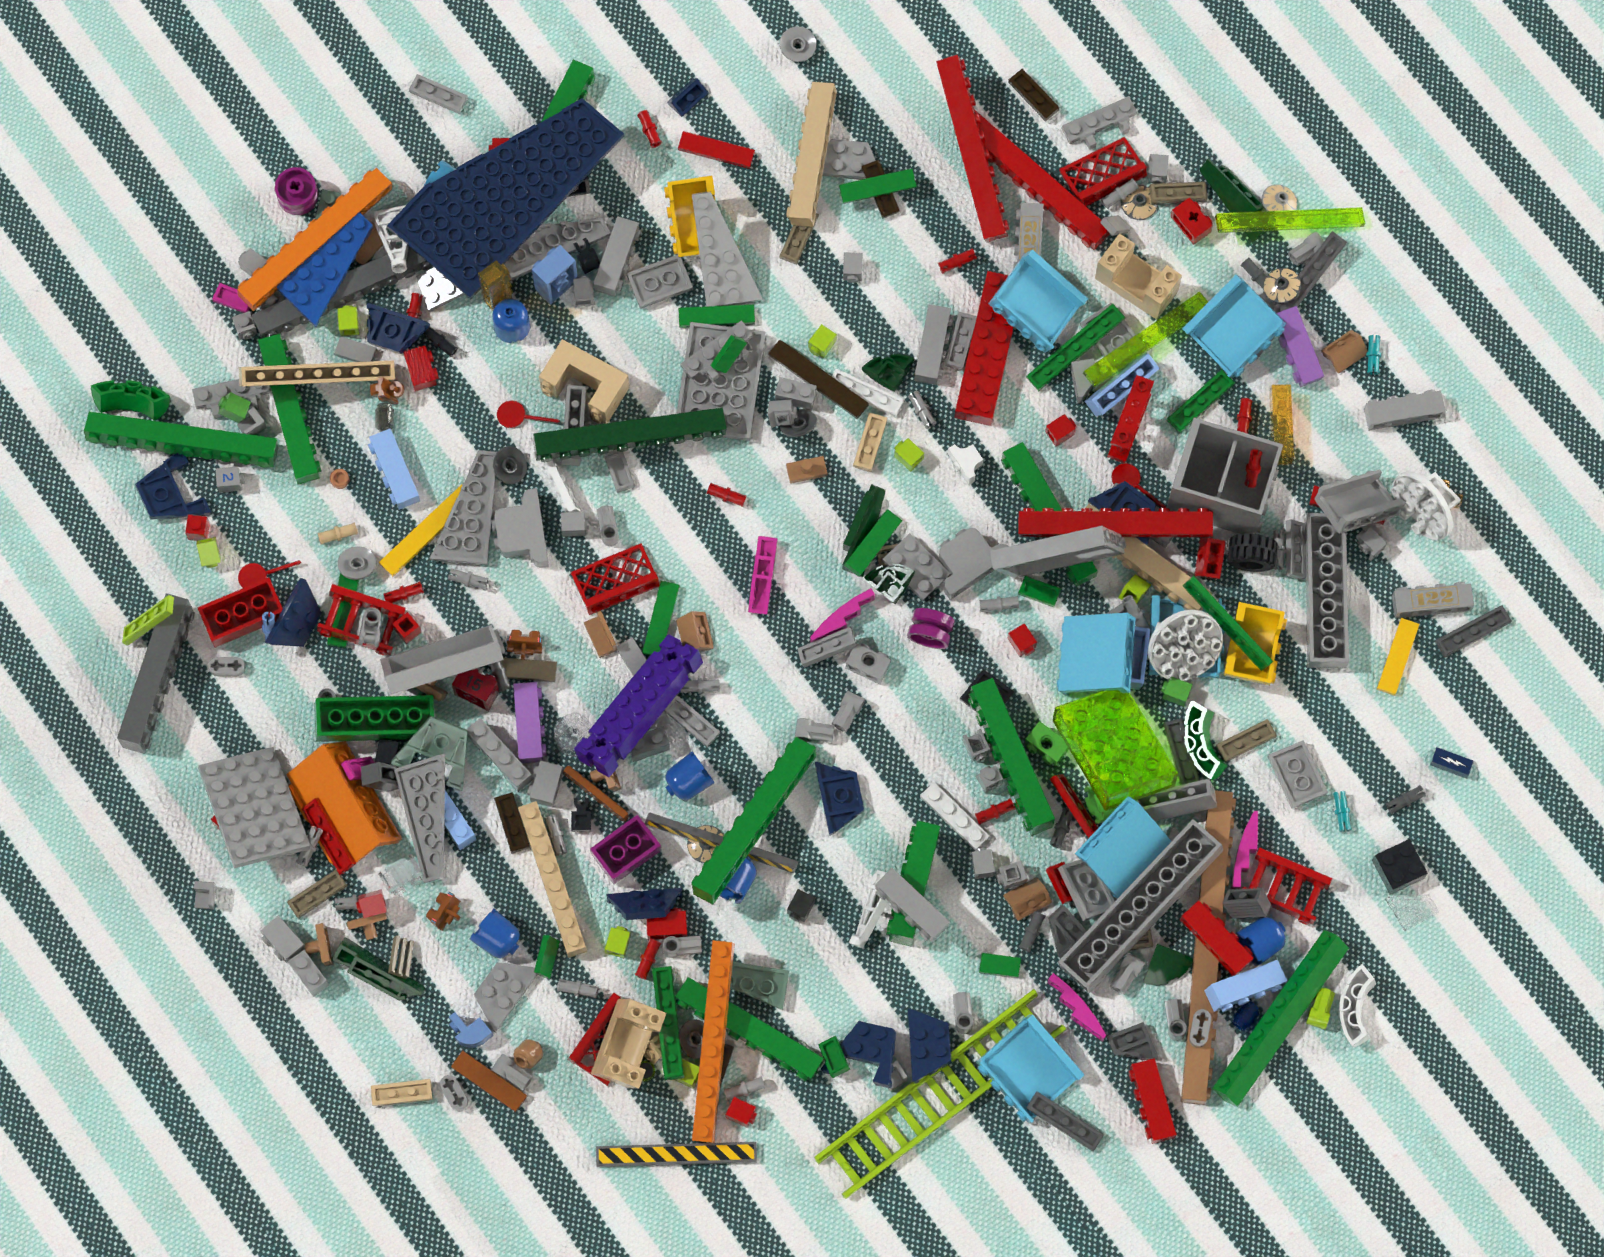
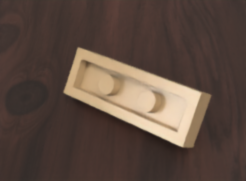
M869 412L853 467L872 472L887 423V417Z
M424 1079L372 1085V1106L433 1100L431 1080Z

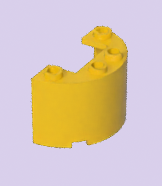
M713 176L667 182V187H664L665 198H669L670 207H666L668 218H672L673 224L669 226L670 235L675 237V243H672L674 255L678 254V257L699 254L692 194L711 191L715 200Z
M1239 602L1235 621L1273 662L1261 671L1230 638L1224 676L1269 686L1275 683L1278 661H1274L1275 654L1279 655L1281 643H1278L1280 632L1285 630L1287 619L1284 618V611Z

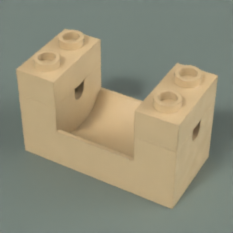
M1119 233L1098 261L1095 279L1157 320L1179 291L1182 275L1168 265L1160 272L1133 254L1135 243Z
M563 339L539 376L542 393L548 397L554 396L558 398L570 377L595 389L596 392L588 405L591 419L598 424L609 422L630 388L629 378L626 373Z
M618 999L591 1074L626 1088L639 1089L646 1071L640 1068V1064L652 1032H660L666 1013L632 999Z

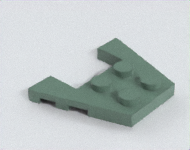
M430 716L396 754L391 764L398 767L409 765L415 752L430 758L445 754V763L453 766L446 785L463 791L467 730Z

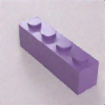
M1297 306L1276 313L1286 323L1283 327L1285 330L1279 337V343L1282 348H1285L1287 353L1285 356L1286 361L1293 368L1294 373L1292 375L1295 383H1299V386L1303 387L1321 380L1324 374Z
M537 682L513 684L519 761L522 764L543 761V756H547L546 744H542V737H545V727L540 723V718H544L543 706L539 707V699H542V689L538 688Z

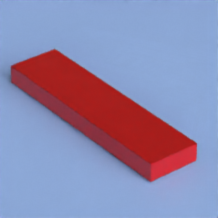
M685 131L682 132L678 145L679 151L750 169L755 154L754 149Z
M1063 774L1054 775L1050 778L1051 782L1089 839L1098 829L1097 825Z
M314 798L302 808V811L310 825L316 827V832L318 828L323 830L319 840L339 875H342L352 868L356 862L319 798Z

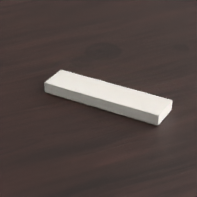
M835 369L832 375L837 381L867 401L869 406L897 418L905 399L838 369Z

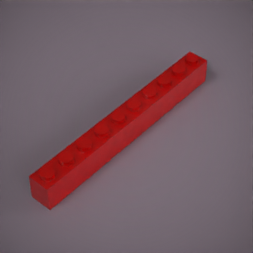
M958 55L936 61L983 238L986 242H991L1008 237L1007 231L1010 228L1007 219L1004 220L1002 215L1005 209L1002 201L999 202L997 195H1000L998 184H994L992 178L995 177L993 166H989L988 159L991 158L988 148H984L983 141H986L983 130L980 131L978 126L981 120L978 112L975 113L973 106L976 105L973 94L970 95L968 89L971 88L969 77H965L964 70H967L965 61L960 59Z
M979 114L981 123L978 126L980 131L983 130L986 139V141H983L984 148H988L991 158L988 161L994 162L1004 175H1009L1016 186H1021L1025 189L1026 194L1030 198H1035L1039 204H1043V209L1045 211L1049 210L1057 222L1065 224L1072 235H1077L1081 238L1082 243L1086 247H1091L1095 250L1110 234L1101 224L1102 220Z
M1023 508V511H1019L1018 534L1019 537H1054L1104 526L1121 534L1122 537H1213V511H1209L1208 508H1199L1197 511H1190L1188 508H1179L1178 511H1170L1169 508H1160L1159 511H1151L1150 508H1140L1139 511H1131L1130 508H1121L1120 511H1112L1111 508H1101L1100 511H1093L1092 508H1082L1081 511H1073L1072 508H1062V511H1054L1053 508H1043L1042 511H1035L1034 508Z

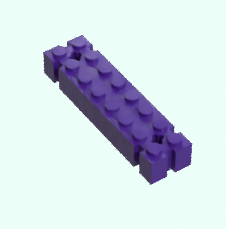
M668 634L659 644L661 650L659 652L654 651L590 728L588 731L590 736L588 738L583 737L576 745L574 750L579 761L589 767L595 765L598 772L610 777L618 768L617 761L619 758L624 760L638 741L689 681L688 674L690 672L694 674L703 664L699 650L688 644L682 646L679 639Z

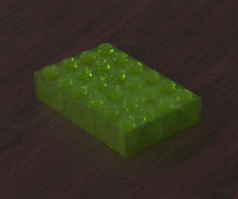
M1119 690L1100 691L1055 707L1052 721L1105 811L1118 807L1127 796L1138 800L1175 787L1178 772L1131 693H1122Z

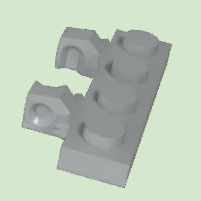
M1128 96L1064 124L1061 129L1069 144L1078 140L1080 142L1085 141L1088 149L1091 150L1097 145L1093 136L1096 132L1112 125H1118L1122 135L1129 133V118L1137 115V111Z
M742 320L680 363V366L691 380L700 374L702 376L707 375L712 382L719 378L716 370L710 365L729 337L734 335L744 339L746 342L753 338V334ZM745 347L739 354L743 361L749 357V352Z
M239 379L195 388L192 389L196 409L204 407L207 410L211 409L214 419L221 418V415L218 414L220 410L218 404L222 396L225 397L230 392L249 400L251 402L250 408L254 407L256 410H259L257 399H260L261 395L271 393L270 385L239 387Z

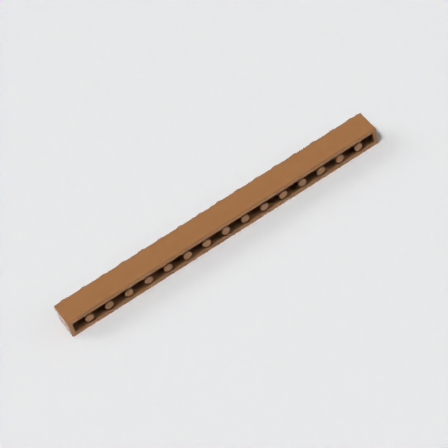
M1215 790L1217 807L1207 809L1205 830L1222 844L1224 851L1201 874L1199 901L1206 903L1212 910L1210 913L1215 918L1219 917L1225 923L1226 913H1223V900L1226 895L1224 894L1225 886L1229 885V875L1226 874V869L1231 864L1228 848H1232L1233 837L1229 836L1230 829L1234 828V818L1231 817V812L1235 810L1236 799L1233 798V792ZM1195 937L1181 1102L1205 1105L1206 1099L1210 1100L1211 1088H1208V1080H1212L1213 1068H1209L1210 1060L1213 1061L1214 1049L1211 1048V1041H1215L1216 1037L1213 1021H1217L1218 1011H1213L1204 990L1211 984L1220 981L1221 971H1218V963L1220 962ZM1205 1009L1211 1014L1208 1040L1203 1047L1196 1048L1189 1041L1192 1020L1196 1011ZM1204 1014L1197 1017L1200 1020L1199 1026L1202 1027L1207 1019L1204 1018ZM1198 1030L1196 1036H1193L1197 1043L1204 1040V1038H1201L1200 1030Z

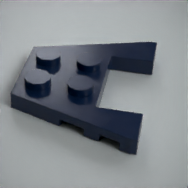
M177 453L163 461L162 465L157 469H153L135 484L150 520L188 517V515H211V510L205 497L185 504L171 473L189 466L186 456L182 453Z
M858 1021L840 1044L846 1059L878 1065L873 1083L877 1086L891 1089L896 1031L893 1028ZM825 1063L821 1071L825 1074H830Z

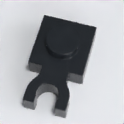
M584 238L583 247H579L577 242L573 243V245L580 252L576 258L583 273L587 274L599 268L600 261L593 248L589 249L590 243L588 239Z
M574 798V806L577 811H571V831L591 832V811H586L589 806V798H585L584 805H579L578 798Z

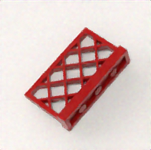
M1123 137L1060 168L1059 172L1075 197L1082 204L1088 206L1115 191L1116 187L1120 188L1132 178L1136 182L1147 177V166L1143 161L1141 162L1127 139ZM1124 144L1126 147L1125 153L1115 151L1116 147ZM1104 153L1111 155L1109 162L1099 160L1100 155ZM1113 156L1122 157V164L1113 163ZM1126 158L1134 160L1136 164L1131 167L1126 166ZM1086 162H1092L1094 163V166L1091 170L1087 168H1082L1083 164ZM1097 164L1107 166L1105 173L1095 170ZM1110 167L1120 169L1119 173L1115 175L1109 174L1108 171ZM1070 170L1078 171L1076 178L1068 176L1066 172ZM1080 173L1091 174L1089 181L1079 179ZM1093 175L1103 177V180L1099 183L1091 182ZM1077 183L1087 185L1086 189L1078 192L1076 189Z
M642 543L570 572L588 615L660 586L658 576L649 561ZM640 550L642 554L640 561L630 558L632 553ZM621 559L625 562L622 568L613 566L614 561ZM628 562L637 565L634 573L625 570ZM603 566L607 568L604 576L595 573L598 567ZM641 566L648 568L650 571L649 574L644 576L637 574ZM611 569L620 572L616 580L607 577ZM583 573L589 575L586 583L578 581L576 576ZM623 573L632 576L630 582L624 583L620 581ZM592 577L602 579L599 587L590 585ZM605 581L614 583L612 589H602ZM587 588L595 590V596L586 599L585 593Z
M616 993L610 996L567 1059L590 1075H592L591 1069L593 1066L587 1067L581 1063V1060L585 1055L593 1054L595 1063L596 1053L599 1050L595 1051L594 1041L605 1036V1025L610 1022L609 1019L613 1014L617 1000L621 999ZM592 1075L606 1086L610 1083L608 1080Z

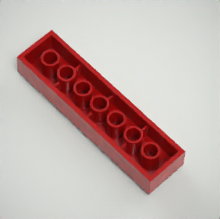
M987 271L954 418L992 426L1014 327L1008 324L1001 314L996 313L988 303L1009 275Z

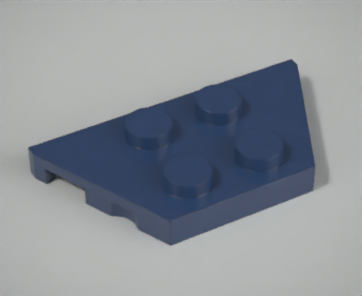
M367 303V309L369 310L367 342L371 345L402 354L430 327V323Z
M1126 481L1088 499V503L1099 511L1101 508H1111L1112 511H1120L1121 508H1130L1131 511H1139L1140 508H1150L1151 511H1155L1156 504ZM1136 537L1145 545L1149 544L1150 537Z
M300 578L268 635L265 641L266 644L304 647L322 613L305 579Z
M815 762L828 833L831 836L864 812L857 772L842 770L840 767H831L821 764V762Z
M682 888L651 889L648 891L633 890L624 893L606 894L607 903L614 904V909L621 913L625 920L666 917L670 909L676 905V899L678 897L681 898L683 894Z
M908 1009L912 1082L917 1084L923 1077L932 1075L938 1069L952 1063L949 1023Z

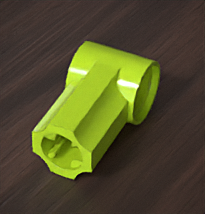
M1327 988L1319 990L1315 997L1314 1005L1310 1009L1306 1024L1326 1029L1335 992Z

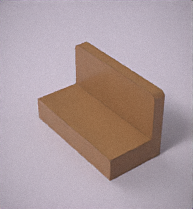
M370 220L368 221L373 225V229L355 258V261L361 265L367 264L383 246L375 224Z
M1353 330L1348 331L1321 350L1323 356L1331 360L1337 373L1342 372L1363 358L1368 352L1361 335Z
M599 611L597 612L598 616L585 621L584 626L599 658L617 651V647L603 614Z
M691 611L676 620L682 646L688 644L701 651H710L714 648L705 612Z
M1037 877L1003 895L1017 921L1052 903L1046 887Z

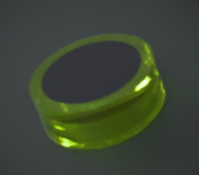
M642 1061L640 1068L646 1070L642 1081L648 1082L655 1076V1067L649 1061Z

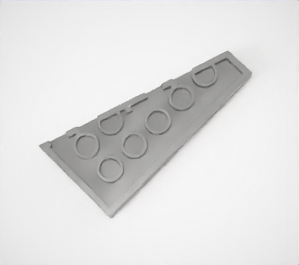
M711 191L692 194L706 306L763 300Z
M602 217L582 219L569 223L564 221L560 222V224H541L503 267L512 281L532 272L533 265L538 260L542 261L554 247L557 248L561 245L571 254L577 251L573 243L577 242L579 247H583V239L587 238L591 245L609 237L611 232Z
M478 450L458 498H456L447 518L444 529L438 538L435 549L429 558L431 561L488 564L496 477L493 469V460L497 452Z
M440 754L394 769L424 883L444 878L445 754Z

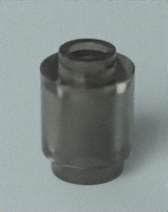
M380 403L375 409V428L380 432L394 428V409L389 403Z

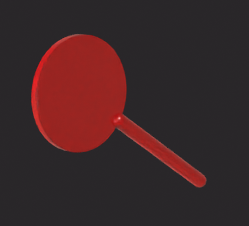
M506 401L497 410L499 423L507 428L519 426L524 418L560 423L559 419L525 415L524 407L517 401Z
M1124 463L1115 467L1111 476L1113 484H1120L1126 481L1134 488L1139 489L1161 508H1166L1165 505L1138 485L1140 473L1135 466Z
M298 560L265 571L257 563L246 564L239 571V584L242 588L266 579L268 574L299 565L301 561Z

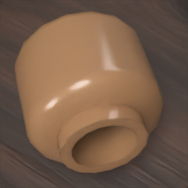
M531 1039L524 1040L514 1050V1061L520 1068H533L543 1057L540 1043Z

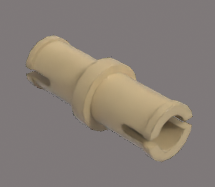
M354 522L341 527L334 526V529L317 534L322 545L334 540L341 541V538L357 535L358 532Z

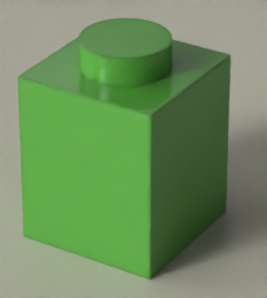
M230 392L220 399L218 414L239 423L245 419L251 402Z
M1171 676L1169 682L1164 681L1161 692H1164L1162 699L1184 707L1193 684Z

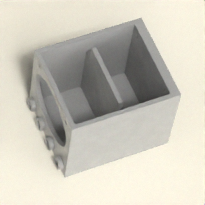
M1194 418L1173 482L1167 508L1170 511H1178L1179 508H1188L1190 511L1208 508L1209 511H1213V526L1238 534L1260 533L1263 522H1260L1262 515L1265 516L1268 505L1265 503L1267 498H1271L1273 491L1271 483L1272 480L1276 481L1279 472L1276 467L1283 444ZM1258 449L1259 452L1262 451L1260 461L1261 472L1258 474L1256 487L1249 488L1248 485H1244L1247 474L1245 469L1249 463L1250 451Z

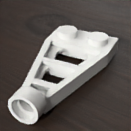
M406 205L374 211L377 232L391 260L392 271L395 273H403L407 270L406 258L409 246L397 235L389 236L387 225ZM402 241V248L391 249V243Z
M877 870L872 876L871 886L856 934L852 935L849 941L850 944L864 949L868 938L888 903L887 899L882 900L880 898L876 907H873L877 895L875 884L887 872Z

